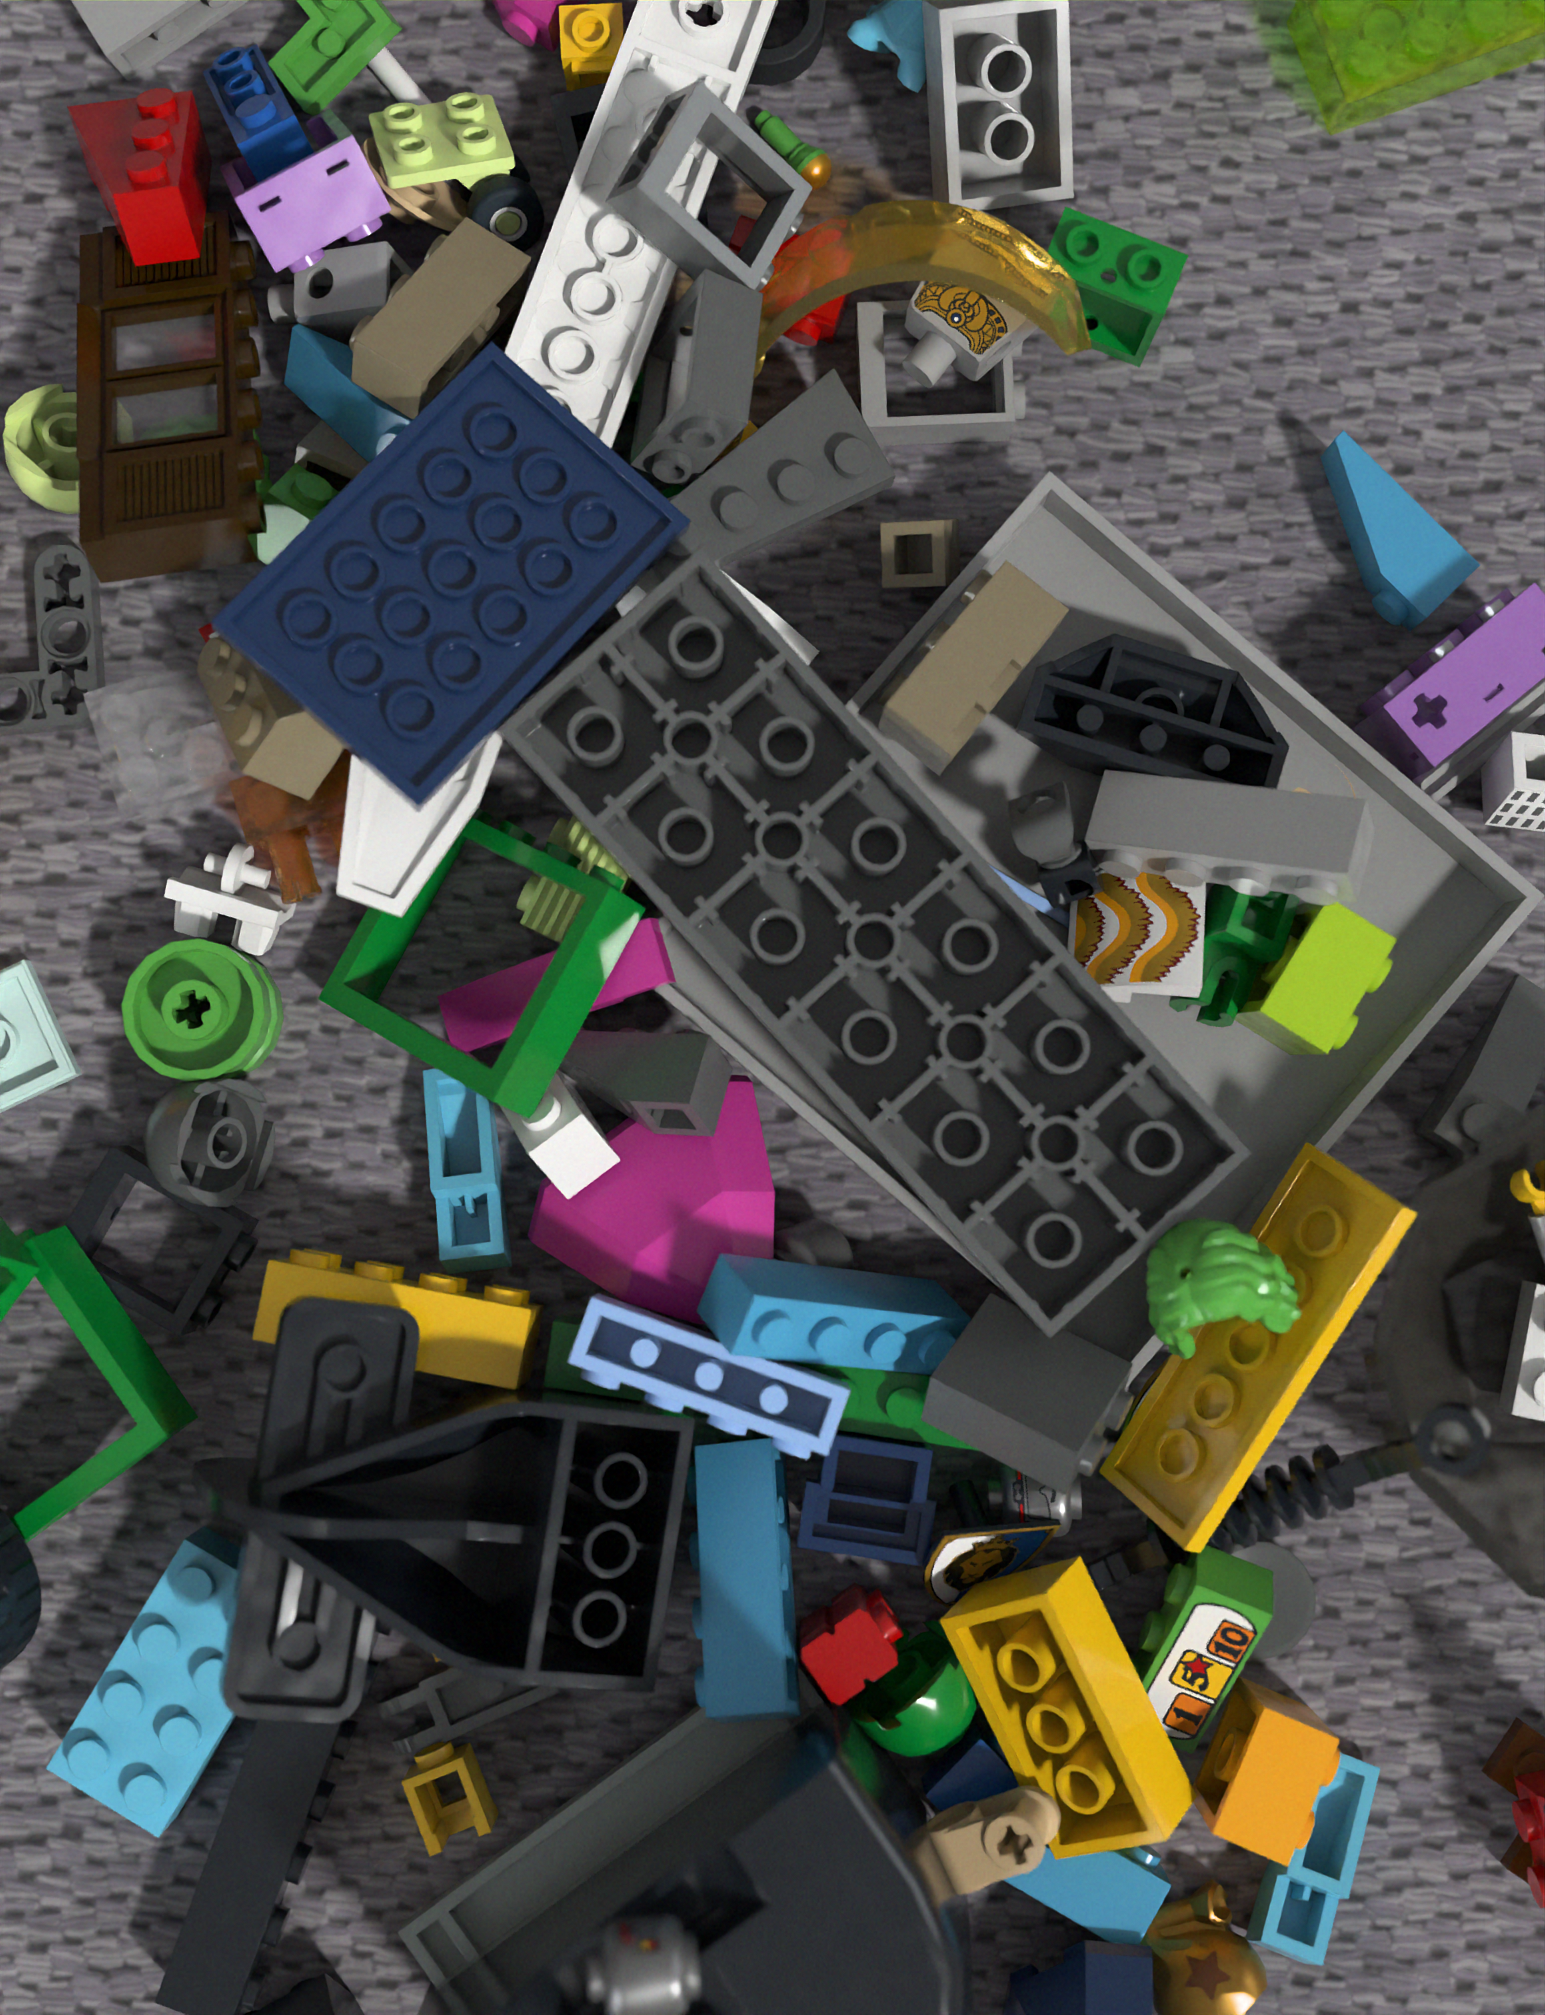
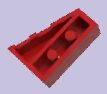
M154 88L141 93L136 98L67 106L89 175L94 185H97L102 201L107 211H110L116 229L134 265L143 266L200 258L212 158L192 90L173 93L172 90L167 88Z

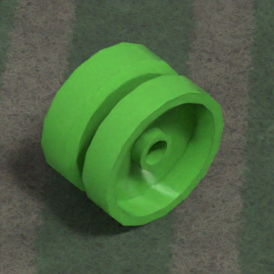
M199 938L170 942L147 955L129 977L121 1005L124 1032L137 1056L159 1074L187 1082L218 1077L239 1079L260 1067L277 1045L284 1020L281 992L266 967L246 952ZM210 1002L211 1010L204 1012L201 1020L200 1010L204 1004Z

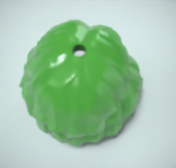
M1197 1218L1179 1222L1167 1230L1155 1242L1154 1249L1149 1253L1147 1260L1149 1270L1146 1278L1148 1287L1146 1300L1150 1305L1148 1318L1150 1324L1155 1328V1333L1158 1336L1157 1339L1163 1344L1168 1345L1169 1352L1173 1355H1179L1184 1359L1191 1358L1196 1351L1193 1336L1189 1333L1188 1329L1206 1322L1219 1321L1240 1315L1250 1323L1260 1319L1261 1323L1268 1330L1283 1333L1289 1331L1293 1321L1301 1317V1310L1295 1304L1299 1295L1294 1287L1295 1279L1293 1275L1286 1271L1280 1256L1273 1254L1263 1242H1257L1252 1234L1240 1232L1233 1224L1219 1220H1209L1208 1218Z

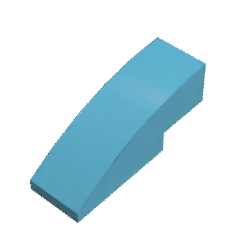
M438 1069L423 1070L430 1188L436 1200L440 1262L448 1274L511 1267L508 1217L494 1103Z
M1340 1753V1762L1334 1779L1329 1786L1320 1787L1311 1809L1314 1811L1315 1820L1311 1836L1305 1847L1301 1850L1295 1848L1288 1867L1269 1859L1245 1936L1247 1941L1305 1964L1323 1966L1339 1899L1349 1898L1380 1772L1379 1767Z

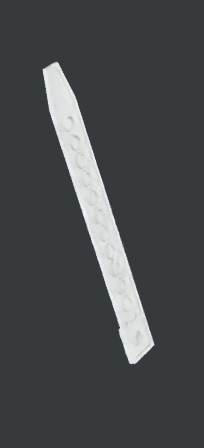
M638 0L504 352L611 449L679 266L607 204L605 200L667 96L700 80L736 114L778 0ZM702 4H707L713 7V18L718 22L707 27L699 26L693 23V19L686 12L687 10L698 12ZM697 137L666 189V192L695 219L698 217L719 160ZM499 729L419 813L352 754L336 891L338 896L400 918L403 917L479 807L504 740Z

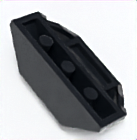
M1116 633L1079 648L1055 661H1050L1036 667L1016 733L1068 766L1099 776H1103L1105 770L1270 789H1277L1290 747L1280 731H1276L1265 709L1238 671Z

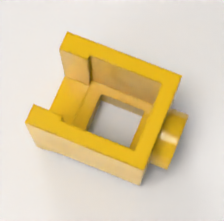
M622 2L559 6L561 60L567 92L606 83L626 33Z
M451 1740L445 1743L439 1741L417 1752L414 1755L416 1764L410 1766L401 1783L429 1856L442 1852L450 1835L475 1826L479 1837L490 1833L499 1812L491 1798L471 1743L454 1749ZM457 1770L466 1795L444 1804L434 1779Z

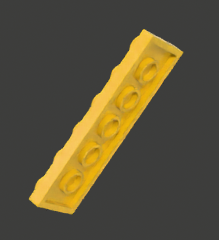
M1306 1142L1249 1232L1255 1236L1257 1242H1263L1273 1254L1280 1256L1286 1271L1293 1275L1295 1279L1294 1287L1299 1294L1295 1304L1301 1310V1317L1293 1321L1289 1331L1283 1333L1268 1330L1261 1323L1260 1319L1250 1323L1240 1315L1219 1321L1206 1322L1188 1329L1189 1333L1193 1336L1196 1347L1194 1355L1189 1359L1181 1358L1179 1355H1171L1098 1472L1183 1549L1200 1553L1418 1213L1319 1147Z

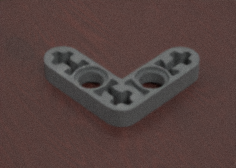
M58 544L51 546L43 551L35 562L33 576L39 671L0 674V695L7 689L21 688L27 697V708L21 717L13 721H3L0 718V736L81 730L91 727L98 722L105 711L106 685L99 579L86 555L71 545ZM68 561L71 566L80 571V577L71 578L69 581V596L78 605L84 603L83 609L67 607L64 588L55 580H52L53 574L63 572V562ZM54 603L63 605L62 607L53 609ZM71 621L81 622L86 631V640L82 648L71 654L60 653L55 644V635L59 627ZM58 665L72 668L88 665L86 672L74 669L76 687L88 694V701L78 703L77 714H72L70 709L60 704L61 697L71 694V676L62 670L57 671L56 667Z

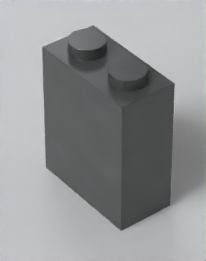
M990 1293L932 1374L921 1420L1065 1495L1079 1472L1087 1476L1093 1473L1107 1443V1439L1101 1437L1105 1429L1109 1427L1118 1431L1124 1422L1134 1399L1133 1394L1125 1391L1133 1364L1062 1328L1049 1338L1035 1326L1018 1306Z

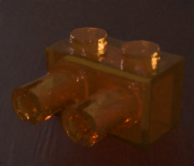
M346 748L309 801L249 775L228 781L246 843L263 852L269 851L282 894L281 900L285 905L302 902V896H307L308 899H311L323 893L321 886L318 884L306 841L311 837L330 833L340 864L352 753Z

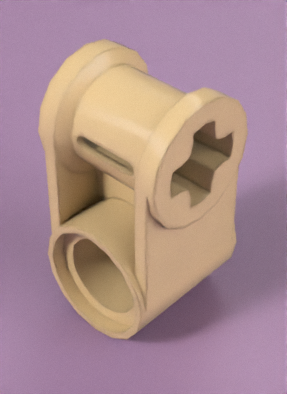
M1027 1785L1018 1786L1013 1790L976 1802L967 1801L951 1806L931 1818L927 1822V1827L929 1829L928 1834L956 1894L963 1895L982 1889L993 1882L1034 1870L1045 1854L1046 1844L1052 1841L1060 1828L1061 1815L1058 1805L1051 1795L1041 1788Z

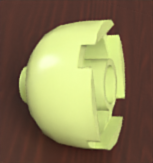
M49 384L24 393L8 408L5 416V429L2 435L6 463L11 477L30 499L48 510L65 514H79V461L76 457V392L63 393V384ZM117 401V444L135 441L132 418Z

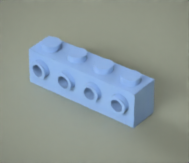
M599 1293L591 1297L568 1361L570 1364L582 1367L583 1370L580 1377L594 1384L614 1390L619 1389L621 1382L645 1390L644 1400L653 1405L678 1413H682L684 1405L709 1413L707 1422L717 1428L742 1436L746 1435L748 1428L773 1436L771 1446L809 1459L811 1451L828 1455L850 1392L847 1382L786 1360L730 1355L714 1334Z

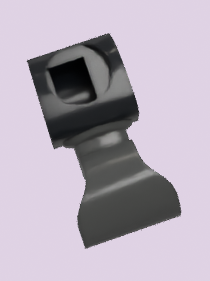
M1065 781L1008 801L1010 826L1015 844L1021 853L1035 859L1039 882L1053 908L1105 891L1100 867L1086 844L1085 838L1076 842L1072 841L1074 829L1069 793ZM1045 799L1055 800L1049 808L1041 813L1024 815L1030 806Z

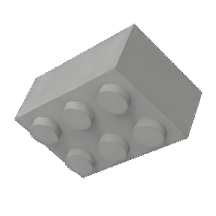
M922 0L933 199L949 215L1074 198L1069 0Z

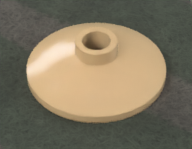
M368 138L364 141L360 150L392 209L389 213L395 218L409 225L414 224L418 219L433 227L453 231L467 217L468 204L461 198L459 193L450 188L444 181L390 189L385 179L374 138Z

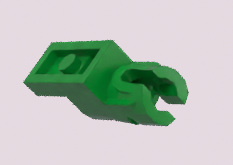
M1214 883L1205 902L1203 972L1199 998L1171 995L1169 1006L1177 1012L1186 1010L1187 1005H1199L1201 1007L1196 1021L1208 1026H1231L1237 1012L1247 1002L1259 965L1281 958L1300 898L1296 894L1269 891L1264 896H1251L1240 893L1229 885ZM1220 978L1224 979V985L1217 987Z

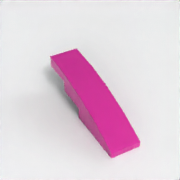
M647 918L638 922L589 1012L622 1002L624 998L676 982L657 918ZM557 950L437 996L450 1042L466 1052L472 1053L508 1041Z

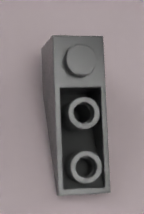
M580 1028L559 1066V1070L563 1074L654 1134L714 1137L733 1069L709 1034L692 1029H682L677 1033H647L636 1028H622L618 1032L589 1031Z

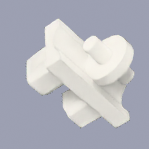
M240 842L233 846L228 858L208 853L204 862V870L188 866L180 878L173 876L168 878L164 897L176 900L175 931L194 937L207 938L215 931L218 913L236 918L231 945L237 950L257 956L263 955L271 949L280 925L293 916L298 898L266 889L271 878V871L254 866L253 847Z

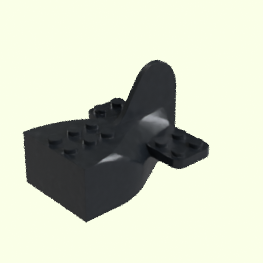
M300 1295L290 1300L283 1308L279 1318L256 1459L238 1457L203 1459L194 1464L191 1480L192 1486L212 1511L229 1520L245 1525L219 1678V1692L227 1708L236 1716L251 1719L332 1723L342 1721L351 1716L358 1708L362 1698L375 1617L442 1662L465 1673L484 1679L524 1685L654 1693L695 1419L683 1413L670 1411L639 1400L569 1390L519 1387L515 1390L500 1387L462 1396L407 1421L420 1340V1328L416 1318L407 1310L392 1304L318 1295Z

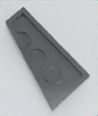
M835 368L670 501L691 522L688 531L652 567L660 583L700 548L721 568L893 485L896 475Z

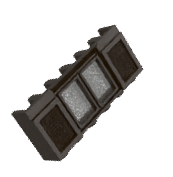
M229 210L206 213L200 258L135 266L116 226L103 227V232L80 235L76 391V457L79 461V544L100 583L258 562L257 534L267 532V518L262 497L259 492L256 493L255 481L264 480L265 467L259 442L257 439L254 440L253 429L262 428L263 417L258 393L255 388H252L251 378L260 377L261 367L256 343L253 337H250L249 332L250 328L258 327L259 319L255 297L251 288H248L247 281L256 279L257 270L251 243L249 240H239Z

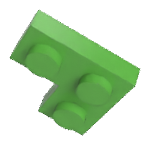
M296 0L310 19L267 64L305 112L313 116L319 114L402 30V27L381 0Z

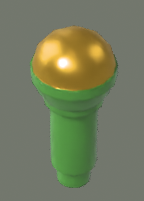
M768 110L762 111L754 121V124L760 130V135L813 187L811 191L818 190L824 186L830 178L832 169L828 154L823 149L803 143L778 116H773Z

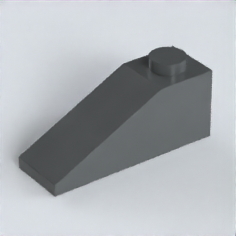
M1520 974L1514 976L1413 1130L1415 1134L1465 1167L1489 1168L1523 1116L1545 1069V991Z

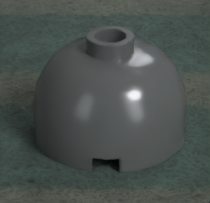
M221 1077L191 1082L184 1081L166 1091L155 1102L146 1120L143 1136L145 1160L159 1184L170 1193L185 1201L214 1207H229L238 1203L232 1199L238 1197L243 1190L254 1191L262 1182L272 1161L276 1136L274 1122L264 1119L263 1109L259 1102L267 1103L262 1092L247 1081Z

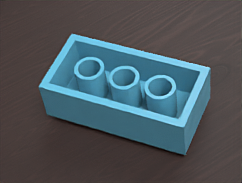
M205 1526L185 1538L46 1767L50 1772L157 1838L179 1815L238 1717L227 1708L219 1692V1678L241 1548Z

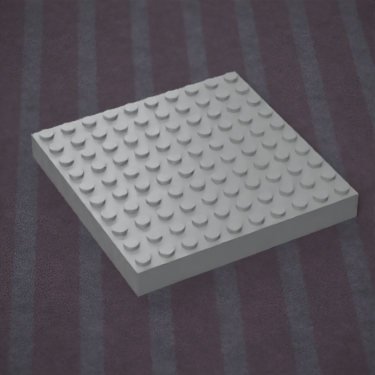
M1049 471L845 707L990 866L1046 900L1048 899L1038 879L1035 859L1021 853L1013 839L1008 801L1065 781L1069 793L1074 829L1072 841L1076 842L1084 839L1103 776L1068 766L1016 733L1017 726L1036 667L1050 661H1055L1113 633L1238 671L1265 709L1276 731H1280L1290 746L1277 789L1294 791L1300 787L1314 794L1354 798L1350 782L1356 798L1366 799L1376 830L1358 902L1336 901L1393 936L1397 941L1387 956L1393 961L1387 977L1373 993L1366 991L1353 1012V1014L1358 1016V1023L1349 1039L1338 1050L1331 1048L1328 1054L1289 1055L1235 1020L1231 1026L1226 1027L1208 1026L1196 1021L1201 1007L1199 1005H1187L1185 1011L1177 1012L1169 1006L1171 995L1132 992L1130 1003L1115 1002L1252 1153L1173 1226L1190 1219L1208 1218L1209 1220H1219L1233 1224L1240 1232L1249 1233L1304 1144L1308 1142L1325 1152L1331 1148L1545 895ZM1005 560H1007L1066 606L1069 611L1060 625L939 776L878 728L884 708L877 703L901 672L909 677L925 658L919 653V650L935 628L942 621L951 626L966 609V606L959 600L979 573L985 569L993 576ZM1045 799L1030 806L1024 815L1041 813L1049 808L1055 800ZM1206 882L1205 902L1214 883ZM1300 899L1298 905L1303 904V903H1307V902L1304 901V900H1302V899ZM1024 902L1067 949L1069 929ZM1070 903L1059 907L1070 914ZM663 915L658 922L676 982L655 988L654 990L703 1033L709 1034L719 1047L1006 1294ZM1220 978L1217 987L1224 985L1225 980ZM1155 1242L1062 1327V1329L1132 1363L1133 1367L1126 1387L1163 1345L1157 1339L1158 1336L1155 1333V1328L1149 1322L1150 1305L1146 1300L1148 1289L1146 1278L1149 1270L1147 1260L1150 1251L1154 1249Z

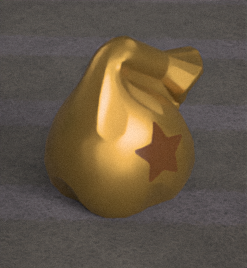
M1213 1879L1208 1880L1188 1898L1162 1904L1139 1944L1151 1946L1153 2007L1158 2015H1243L1268 1986L1266 1969L1259 1954L1245 1937L1227 1929L1232 1919L1231 1910L1226 1907L1228 1894Z

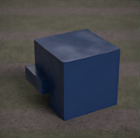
M836 1430L828 1455L821 1454L818 1478H806L797 1547L923 1567L930 1551L937 1503L935 1497L927 1496L933 1455L930 1443Z

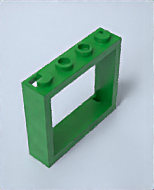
M477 808L402 918L368 907L318 999L490 1101L526 1118H530L646 908L620 892L625 880L595 864L589 874L578 870L582 860L551 842H547L541 852L533 848L536 837L505 820H502L498 829L489 826L493 817ZM467 839L586 898L493 1067L378 1001Z
M66 1225L40 1235H36L33 1229L30 1228L16 1237L40 1266V1270L35 1277L137 1425L10 1518L21 1533L26 1544L198 1418L193 1408Z

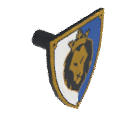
M958 1481L950 1486L949 1493L961 1525L958 1529L943 1530L931 1547L923 1564L924 1585L932 1599L949 1609L976 1583L1014 1574L1033 1560L1060 1528V1520L990 1526L973 1481Z

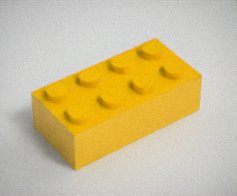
M304 1248V1250L291 1249L289 1259L268 1260L252 1340L275 1344L279 1318L283 1308L290 1300L300 1295H318L392 1304L407 1310L416 1318L419 1325L420 1340L415 1371L515 1390L530 1380L544 1305L529 1302L530 1290L493 1284V1286H485L484 1294L466 1290L467 1278L430 1272V1274L420 1273L419 1281L403 1279L404 1266L367 1260V1262L356 1261L354 1269L340 1267L341 1254Z
M1078 1556L976 1583L939 1621L1019 1786L1030 1785L1041 1788L1051 1795L1058 1805L1061 1815L1060 1828L1052 1841L1048 1843L1055 1860L1166 1841L1197 1796L1081 1557Z

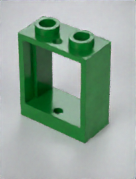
M1065 207L1038 275L1058 291L1050 316L1039 328L1140 367L1165 315L1188 255ZM1104 272L1114 276L1116 280L1112 282L1102 278L1100 275ZM1089 318L1093 319L1097 323V328L1087 330L1083 325V321Z

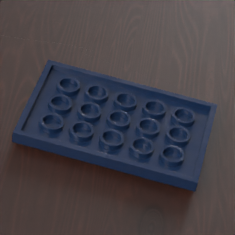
M491 342L211 621V624L217 634L419 813L498 728L688 531L691 520Z

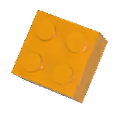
M1238 1676L1192 1786L1197 1796L1193 1803L1212 1834L1288 1867L1295 1848L1303 1849L1311 1836L1315 1820L1314 1811L1311 1809L1320 1787L1329 1786L1336 1775L1340 1762V1750L1337 1748L1340 1739L1309 1706Z

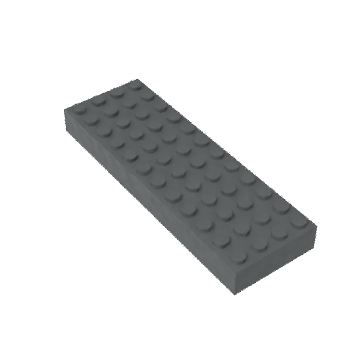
M702 548L697 550L498 728L510 746L1035 1326L1049 1338L1252 1154Z

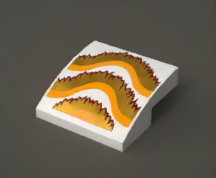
M1101 870L1105 891L1070 903L1068 952L1114 1002L1130 1003L1132 992L1199 998L1203 972L1206 882H1203V885L1199 887H1186L1175 884L1161 875L1140 872L1137 878L1127 879Z

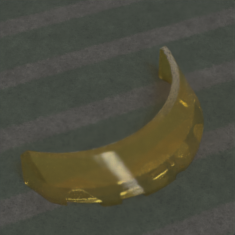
M895 200L867 205L860 212L851 216L845 214L837 215L798 237L771 261L775 266L773 275L768 283L759 291L763 294L753 380L763 368L765 352L786 330L806 314L841 295L865 287L890 282H938L971 289L990 296L1015 309L1035 323L1065 352L1066 356L1090 350L1092 345L1076 281L1056 259H1053L1029 237L1008 225L1007 222L977 209L933 200ZM740 434L713 461L724 458L740 445Z

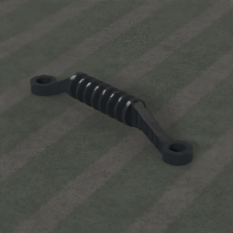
M1458 1401L1442 1402L1425 1414L1417 1427L1416 1435L1406 1439H1399L1392 1443L1381 1444L1379 1447L1374 1446L1366 1450L1363 1449L1341 1456L1328 1444H1324L1313 1449L1312 1460L1314 1469L1303 1456L1296 1455L1291 1457L1288 1462L1289 1476L1277 1464L1268 1466L1264 1472L1265 1484L1258 1476L1250 1474L1241 1488V1492L1239 1491L1206 1545L1228 1554L1233 1553L1234 1539L1244 1548L1254 1546L1257 1542V1529L1268 1539L1277 1537L1281 1531L1280 1519L1288 1528L1292 1530L1303 1527L1304 1523L1303 1508L1311 1518L1316 1521L1326 1518L1328 1514L1326 1497L1336 1509L1344 1511L1354 1507V1488L1361 1487L1370 1482L1383 1480L1384 1478L1397 1476L1398 1474L1411 1472L1412 1470L1431 1468L1439 1474L1452 1477L1468 1475L1479 1468L1491 1449L1492 1433L1489 1423L1479 1410L1468 1403ZM1447 1421L1461 1424L1471 1434L1473 1441L1472 1451L1460 1456L1451 1455L1443 1451L1436 1442L1435 1427L1441 1422ZM1148 1517L1146 1520L1147 1535L1085 1564V1567L1098 1592L1116 1582L1118 1583L1132 1575L1161 1565L1170 1574L1175 1564L1186 1565L1192 1551L1183 1549ZM1040 1566L1029 1567V1568L1026 1569V1570L1033 1569V1568H1037V1567H1040Z

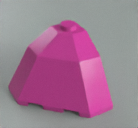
M745 1075L730 1076L714 1137L654 1134L629 1117L605 1135L621 1161L574 1196L567 1199L549 1177L542 1180L528 1232L531 1243L624 1302L693 1323L706 1324L697 1313V1308L720 1253L773 1260L775 1191L753 1083Z

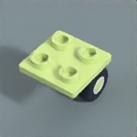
M464 92L452 95L446 101L417 106L413 103H396L388 106L382 112L371 113L368 116L385 179L390 189L457 179L460 196L468 204L467 217L522 252L533 246L539 239L544 227L543 208L537 193L528 184L530 182L529 172L521 159L513 153L491 95Z

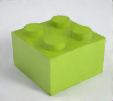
M1337 901L1331 905H1317L1309 902L1298 905L1281 958L1259 965L1247 1002L1237 1012L1235 1021L1289 1055L1328 1054L1331 1048L1338 1050L1349 1039L1358 1023V1016L1353 1014L1365 992L1373 993L1387 977L1393 961L1387 956L1397 939Z

